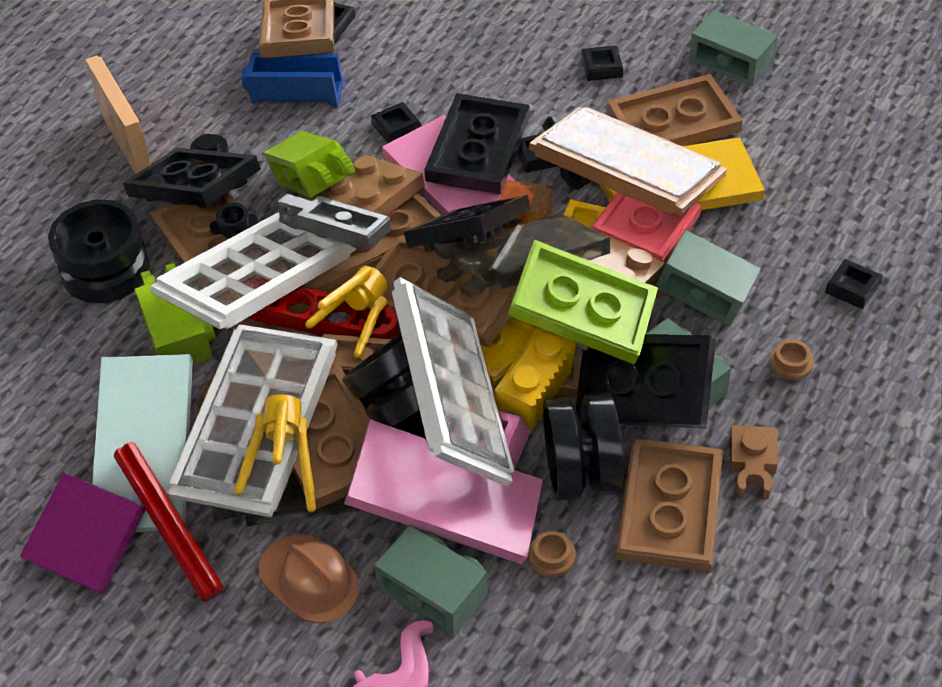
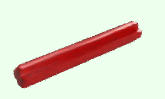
M129 442L116 449L113 454L114 459L197 595L204 602L219 595L223 591L222 583L136 444Z

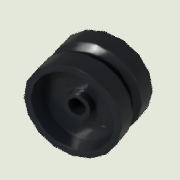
M95 199L82 202L62 212L52 223L48 234L50 249L54 261L58 265L63 286L73 297L87 303H107L126 297L143 283L140 273L148 271L150 263L137 216L127 205L114 200Z
M422 322L423 329L429 331L424 322ZM402 334L376 350L350 370L342 379L355 398H365L382 388L384 389L369 403L366 414L373 421L392 427L419 411ZM438 355L433 356L431 362L441 367ZM437 382L438 391L441 394L446 389V385Z
M609 392L586 394L580 405V424L575 405L568 397L545 399L543 402L544 439L555 499L560 501L581 497L585 488V468L589 484L598 496L621 493L624 487L623 446L616 408Z

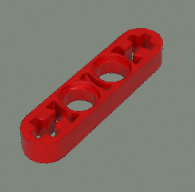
M254 279L245 285L255 290L269 281L266 279ZM298 287L248 318L322 336L323 334L360 337L371 309L355 310L345 301L313 328L308 329L305 325L306 322L320 310L318 303L330 293ZM297 303H305L310 306L306 312L300 314L288 311L292 305ZM385 306L379 313L370 338L394 339L399 335L398 317L391 307ZM336 312H345L350 315L346 321L340 323L332 322L328 319L331 314ZM380 323H384L379 327V329H374L377 328Z

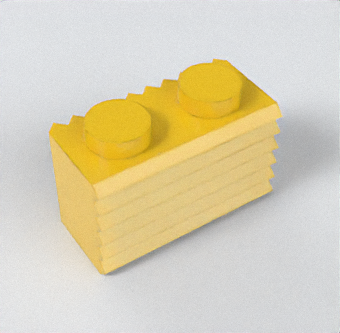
M537 327L495 388L496 392L494 395L498 411L521 416L530 429V434L533 433V428L537 427L538 421L542 418L544 400L553 399L558 394L559 388H562L563 382L567 381V376L571 375L576 349L575 342Z

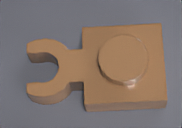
M732 425L730 433V471H741L737 477L736 494L738 498H744L746 485L753 483L761 487L762 499L768 500L773 484L769 473L776 474L778 466L777 428Z

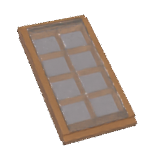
M588 107L583 109L577 108L529 144V150L535 152V156L672 216L675 214L682 215L722 180L727 173V169L720 166L721 162Z

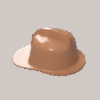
M297 534L281 538L267 548L262 554L258 565L260 580L267 590L279 599L292 613L304 621L313 623L334 621L346 614L356 602L359 592L356 573L350 564L342 558L338 550L314 536Z

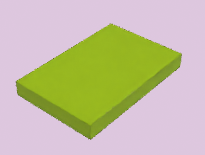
M534 240L507 315L635 364L641 352L658 288Z

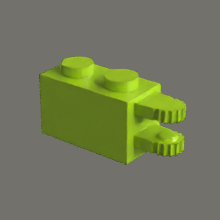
M300 131L263 152L278 185L309 198L353 174L355 171L351 159L338 142L305 131Z
M175 263L165 265V273L176 268ZM149 270L140 273L144 286L135 288V292L157 355L190 354L193 364L213 358L209 342L216 340L212 325L151 293L150 285L156 283L154 276L151 275Z

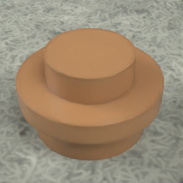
M789 339L782 341L773 349L769 364L772 371L780 378L796 381L806 378L812 372L814 358L805 343Z
M546 531L538 535L531 543L528 559L531 567L538 574L545 577H559L568 573L574 566L576 551L573 543L566 535L558 531Z

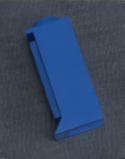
M252 52L248 67H244L242 71V85L245 90H248L251 103L253 104L256 101L328 102L338 108L344 85L338 53L261 58L260 52Z

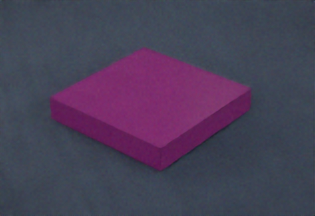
M63 472L19 557L104 594L146 509L138 503Z

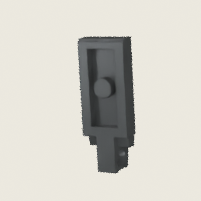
M286 194L278 200L280 223L294 229L313 233L321 238H330L349 244L357 249L370 250L390 232V218L388 216L319 196L314 201Z

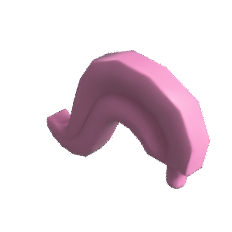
M427 620L415 621L402 631L400 640L401 665L398 670L390 674L374 673L367 678L362 671L357 670L353 675L357 684L353 687H428L429 667L421 639L423 635L433 633V623Z

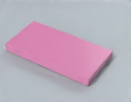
M445 115L382 146L383 157L388 162L423 173L425 187L419 192L442 215L458 208L527 194L531 211L535 209V198L509 174L501 194L425 181L424 169L446 119Z
M370 419L344 504L523 564L528 557L543 480L514 470L511 473L513 482L504 486L435 457L434 452L429 450L425 438Z

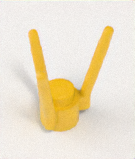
M361 267L351 279L318 303L320 310L306 322V327L308 329L313 328L345 301L355 310L370 308V313L353 353L355 358H361L379 313L388 303L386 298L382 296L387 289L386 279L373 267Z
M278 394L271 395L265 399L264 413L256 415L255 430L241 466L234 492L238 495L243 493L264 433H266V437L269 440L274 441L272 461L276 465L282 462L284 442L292 441L294 435H296L307 510L314 512L316 510L307 441L308 419L301 417L302 402L298 398Z

